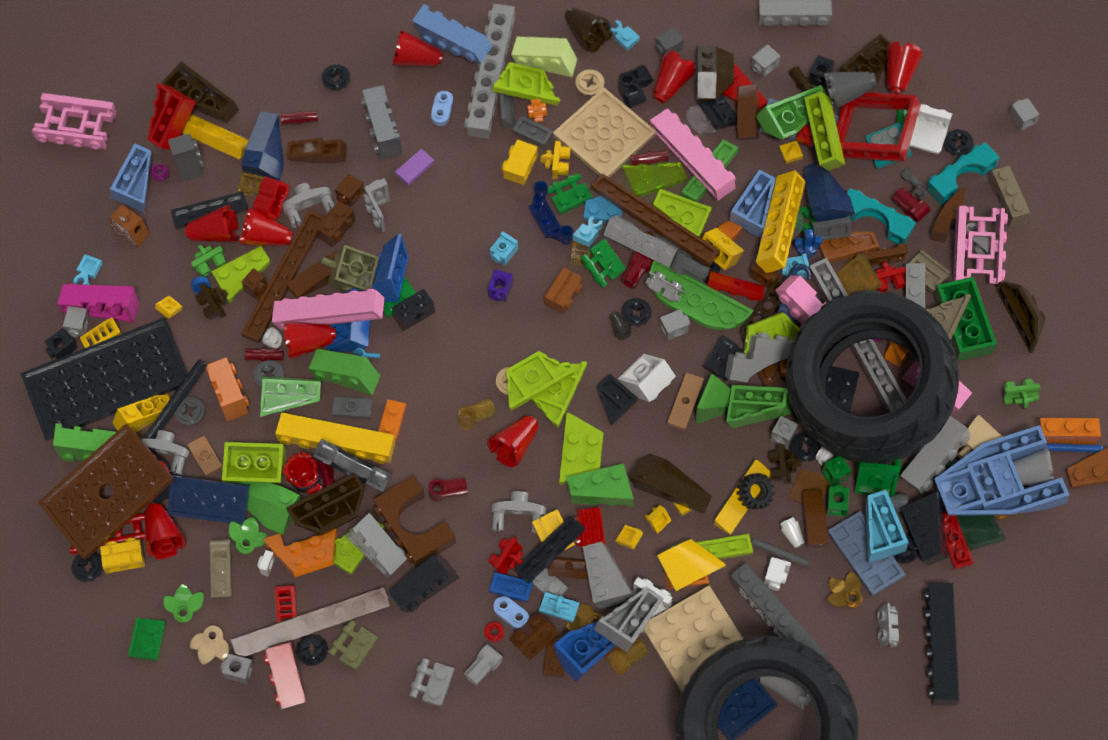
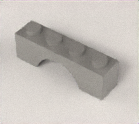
M619 215L609 219L603 234L667 267H671L678 250H682L667 239L657 238L640 231L634 226L633 222Z

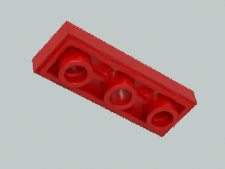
M713 271L709 273L707 286L712 289L728 291L735 296H746L753 301H762L764 296L763 285Z
M944 511L947 553L953 569L957 570L973 565L974 562L956 515H948L947 511Z

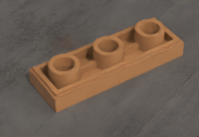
M689 373L685 374L667 422L668 426L686 431L704 378Z

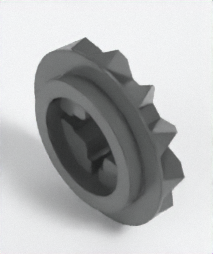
M268 360L257 365L253 376L260 388L262 387V376H266L264 373L270 374L273 372V377H284V370L278 362Z
M185 397L175 411L174 416L180 424L187 425L188 427L193 424L197 425L200 420H203L205 413L204 404L196 397ZM186 406H188V408H190L191 410H194L193 417H191L189 414H186Z

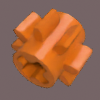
M540 99L531 100V105H527L529 119L533 118L535 122L543 121V116H547L545 102L541 103Z

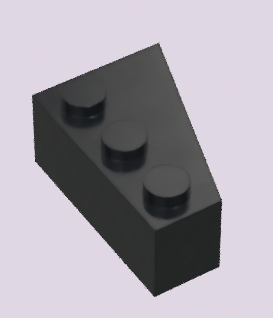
M935 492L902 507V512L923 562L930 566L946 559L945 518L941 495Z
M433 554L388 593L401 611L411 613L417 610L426 600L460 577L446 559Z

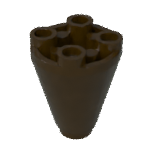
M574 7L568 9L565 13L568 25L582 46L587 50L597 52L613 36L611 23L604 17Z

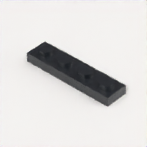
M243 191L172 209L171 214L175 228L186 227L187 223L226 205H230L229 209L234 210L235 214L248 211Z
M568 517L514 571L527 584H530L586 529L574 517Z

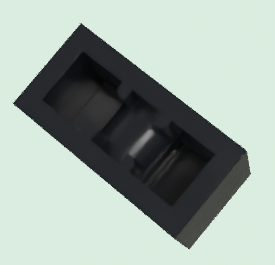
M422 289L392 307L393 318L404 332L434 314L435 307L429 295Z

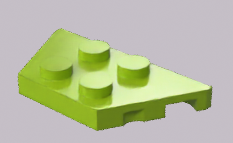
M509 62L491 89L492 92L524 99H540L542 103L545 102L556 106L560 102L559 97H555L552 91L553 86L547 79L548 76L543 69Z
M783 312L747 325L744 353L748 354L751 334L758 335V332L770 334L769 337L776 338V335L788 337L787 340L794 341L800 328Z
M540 351L506 369L510 411L573 376L574 370L570 367L569 369L564 367L559 361L548 358L546 354Z
M581 361L579 364L561 363V365L568 369L569 367L572 368L574 375L531 399L557 428H559L587 367L586 361Z
M571 413L566 414L559 485L566 484V477L598 470L601 464L603 432Z

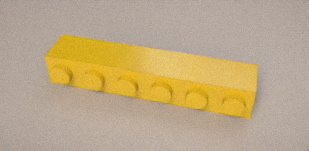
M282 412L275 433L277 440L285 445L296 444L304 449H309V447L317 448L321 439L361 460L371 459L379 464L391 462L396 443L395 436L392 434Z

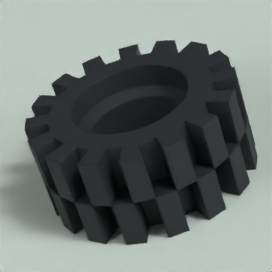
M761 473L744 476V479L739 481L741 484L737 485L740 491H736L737 495L741 496L738 500L743 501L741 505L747 506V509L752 510L763 509L769 506V502L774 500L771 496L775 495V492H772V489L775 487L770 485L772 480L767 479L768 476ZM753 484H757L760 487L761 496L758 499H754L751 495V486Z

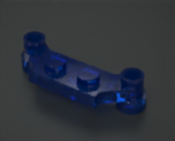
M544 181L536 182L533 187L532 205H529V211L545 239L549 237L560 241L563 245L571 244L574 234L573 228L569 225L561 227L546 201L548 184Z

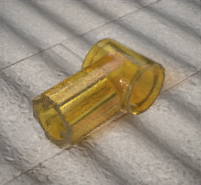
M487 398L472 406L461 407L458 411L459 427L469 430L473 428L475 423L496 414L494 404ZM464 416H469L470 419L465 420V419H463V417H464Z
M638 638L628 652L623 649H617L606 660L615 673L620 676L626 673L632 667V664L649 654V651L644 642Z

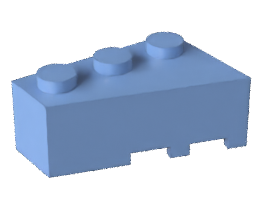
M134 143L110 188L112 199L144 213L152 162L151 150Z
M759 169L731 210L730 221L741 225L744 230L762 239L775 177Z

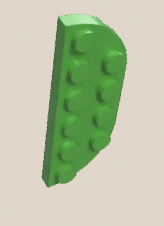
M655 260L652 263L650 270L652 273L655 274L657 271L667 276L666 281L672 283V281L679 283L683 286L681 290L685 291V294L680 292L681 298L678 303L662 296L664 288H662L660 293L652 290L656 298L673 311L681 309L683 314H686L690 320L701 326L713 330L733 329L744 324L754 311L686 274H679L670 267Z

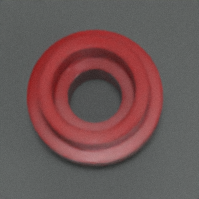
M498 622L489 623L484 630L485 637L491 642L500 641L504 637L503 626ZM497 630L498 634L492 635L491 631Z

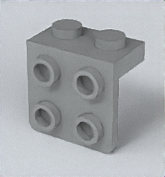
M385 178L365 186V194L363 195L366 202L364 204L369 214L372 213L373 223L376 229L380 228L381 232L386 230L384 217L379 206L390 201L388 184Z

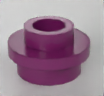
M161 163L155 164L150 172L151 177L155 181H164L169 176L168 167Z

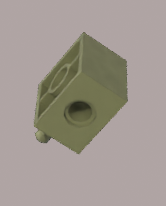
M343 245L336 251L334 260L326 257L321 259V264L332 268L327 286L344 292L353 288L360 291L371 289L379 257Z

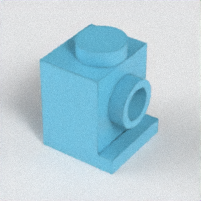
M502 231L500 237L489 249L491 259L496 263L506 265L518 250V241Z
M806 253L802 254V256L787 258L785 268L780 269L782 276L785 275V278L788 279L792 267L797 264H805L809 267ZM805 270L798 271L797 276H801L803 279L808 278Z

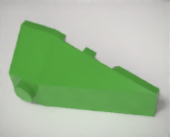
M820 85L764 107L756 115V118L764 132L781 140L797 134L809 122L804 98L818 92H822L825 95L826 93Z
M226 481L228 483L250 485L248 511L265 528L284 536L292 521L286 507L300 501L299 494L273 483Z

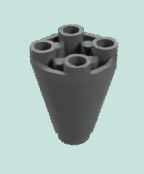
M829 72L824 74L833 109L839 108L877 87L874 72L870 74L869 72Z

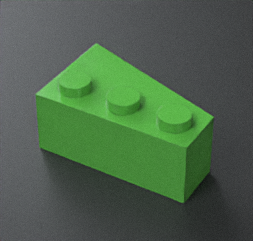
M316 349L308 368L316 379L332 382L369 395H373L381 376L366 357Z
M262 376L260 417L320 401V379Z
M732 385L726 422L734 429L791 414L792 406L787 388Z
M56 423L53 446L63 461H85L116 432L93 429L92 432L80 431L81 427L74 426V430L62 428V424Z
M624 463L566 477L567 489L572 504H609V506L625 505L633 507L634 498Z

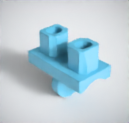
M545 592L539 612L573 623L580 603L566 599L563 596H556Z

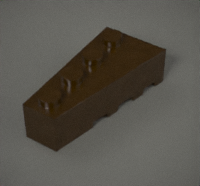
M182 61L161 82V84L169 85L196 101L193 110L224 123H228L239 111L231 98Z

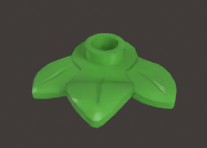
M254 517L246 519L242 525L236 522H231L229 525V537L235 542V547L239 553L250 554L254 548L265 544L264 538H267V533L259 532V524ZM242 542H248L249 546H244Z
M182 584L177 589L174 597H164V607L168 612L173 613L176 621L186 623L192 619L193 613L202 607L204 596L202 592L192 595L190 590ZM182 611H187L185 616H180Z

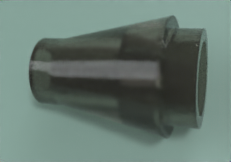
M619 312L611 313L609 319L614 336L619 340L629 338L632 334L631 326L620 316Z

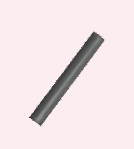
M756 538L752 541V546L806 568L808 566V559Z

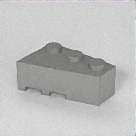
M370 513L345 535L386 578L391 576L407 560L404 555L405 552L395 545Z
M602 542L583 546L593 603L599 609L625 603L635 596L609 549Z
M646 587L630 598L625 604L614 609L606 617L601 618L594 630L628 652L664 598Z

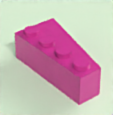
M63 284L57 303L62 313L67 312L68 306L86 308L90 317L103 319L113 317L116 321L135 323L140 304L133 286Z

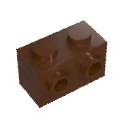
M338 201L316 227L318 238L329 246L334 247L354 224V211Z

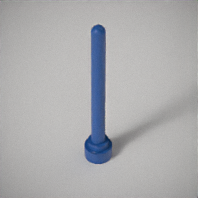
M1047 443L1046 445L1049 451L1098 453L1103 450L1101 445Z

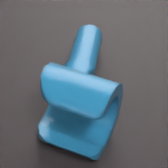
M357 348L352 353L366 358H380V354L368 353L362 348Z

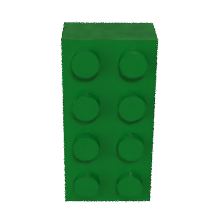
M974 277L939 284L934 293L938 306L950 300L965 297L967 294L971 295L970 301L951 339L957 362L993 354L997 346Z

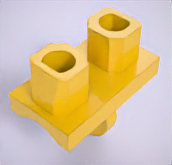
M555 141L554 155H552L551 150H547L546 154L541 155L540 161L545 164V168L549 169L550 165H552V179H558V175H568L569 163L560 162V159H570L571 147L561 146V141Z

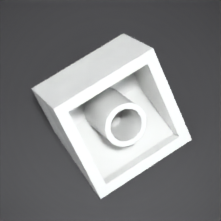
M643 354L618 380L639 399L651 402L657 398L658 394L665 387L670 385L676 376L664 359Z

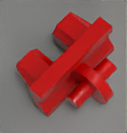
M881 262V268L875 269L876 274L871 276V288L875 287L878 292L884 293V291H888L887 284L893 283L894 288L897 290L905 287V267L895 269L894 265L888 266L886 262Z
M514 537L511 540L503 538L499 543V549L503 551L501 555L493 554L488 560L498 573L506 575L509 569L513 570L515 565L519 566L523 562L520 559L523 555L521 552L523 547Z

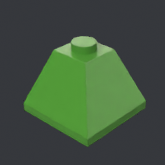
M711 374L698 404L696 423L698 424L723 415L726 408L729 407L731 389L715 375Z

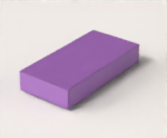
M420 149L395 171V175L409 186L435 163L434 159L424 150Z

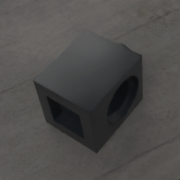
M818 55L810 72L809 79L811 83L826 88L827 83L824 74L833 72L835 61Z
M63 328L44 341L47 346L45 351L51 359L54 357L56 359L77 350L75 342ZM63 344L61 348H56L58 345Z

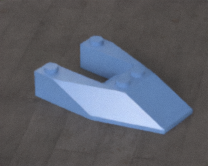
M1040 425L983 443L936 477L934 481L948 515H1014L1047 510L1068 503L1069 493L1062 477L1024 489L1013 464V461L1046 449L1047 441Z

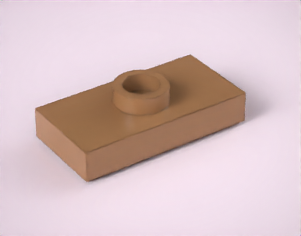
M205 436L187 444L206 478L223 469L221 462Z

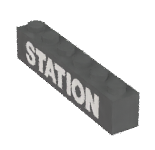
M747 563L731 575L730 584L777 637L806 645L825 658L826 653Z

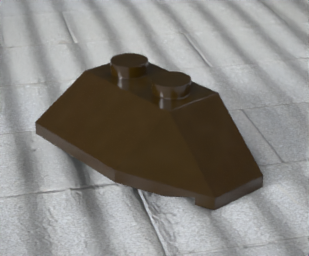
M697 46V101H716L734 83V54L717 46Z
M1003 280L999 281L996 291L1029 353H1033L1045 324V316L1042 311H1039L1036 299L1029 293L1028 289L1018 284Z
M353 473L286 507V510L296 526L324 535L357 518L365 487L357 474Z

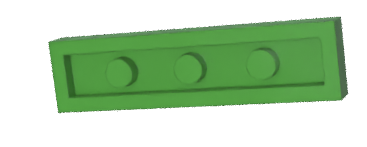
M722 140L712 154L726 168L739 150L737 146ZM693 176L681 191V196L699 202L708 190Z

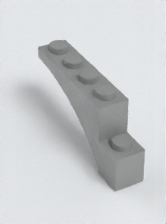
M758 332V335L751 334L748 354L736 352L735 355H728L725 377L730 380L748 382L751 376L763 368L778 361L788 359L794 341L787 340L788 337L776 335V338L769 337L770 334Z

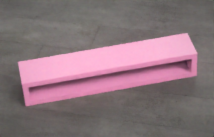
M667 108L650 120L651 127L656 130L657 137L717 201L736 189V179L733 173L727 171L723 163L713 157L711 150L702 145L698 136H693L689 127L680 122L676 113H672Z
M367 289L361 292L350 291L344 294L333 293L326 296L299 297V299L285 298L282 301H274L272 323L283 330V322L338 324L382 319L384 297L375 289Z

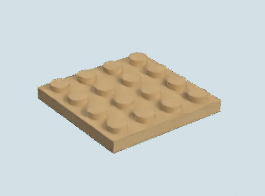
M604 87L553 132L554 138L561 141V144L571 147V152L600 176L603 173L609 178L631 158V155H635L656 136V130Z
M710 586L705 587L652 618L643 629L681 693L694 671L706 658L725 645L743 639Z

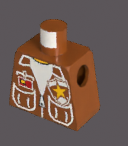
M121 205L110 217L111 228L136 247H139L150 235L142 218L124 205Z

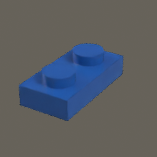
M495 572L489 593L528 603L533 582L527 584L523 579Z

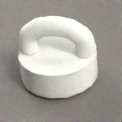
M271 327L265 332L262 340L265 345L278 348L282 343V335L279 330Z

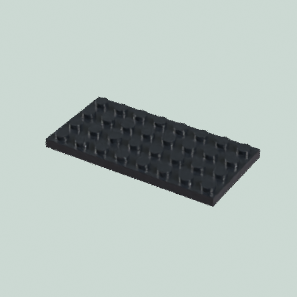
M164 317L20 374L44 438L48 441L54 438L56 423L62 424V428L73 430L74 426H86L116 414L117 409L177 390L188 373Z

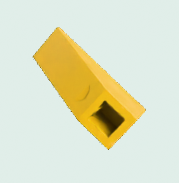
M168 394L153 396L119 408L112 423L117 430L127 423L134 432H138L155 421L170 400Z

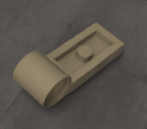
M231 539L210 540L211 598L232 597Z

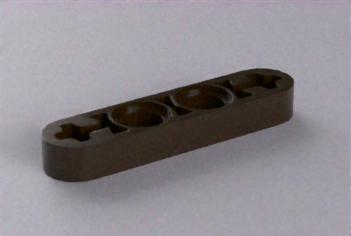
M783 282L772 284L762 301H760L742 327L740 338L744 343L747 325L755 323L754 318L756 316H761L765 319L773 316L777 311L780 299L779 295L774 298L775 290ZM772 302L774 308L766 309L764 303Z

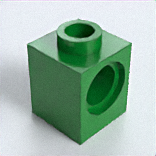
M838 456L826 462L821 473L828 484L833 487L847 481L852 470L844 458Z
M842 485L829 487L826 515L846 517L849 503V488H845ZM839 497L843 502L837 503L833 498Z

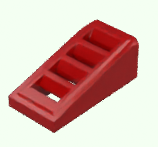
M295 586L275 587L277 624L281 623L283 618L297 617ZM281 602H291V604L281 605ZM292 610V613H281V611Z

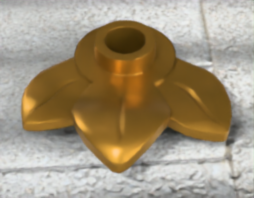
M849 572L845 581L837 578L829 579V588L832 594L827 597V600L830 604L836 607L846 605L849 608H857L861 605L863 600L860 592L861 582L853 572ZM849 597H855L856 601H850Z
M580 604L576 613L577 617H575L573 623L568 622L566 628L569 631L578 630L588 624H592L594 620L599 621L604 616L594 612L591 606Z

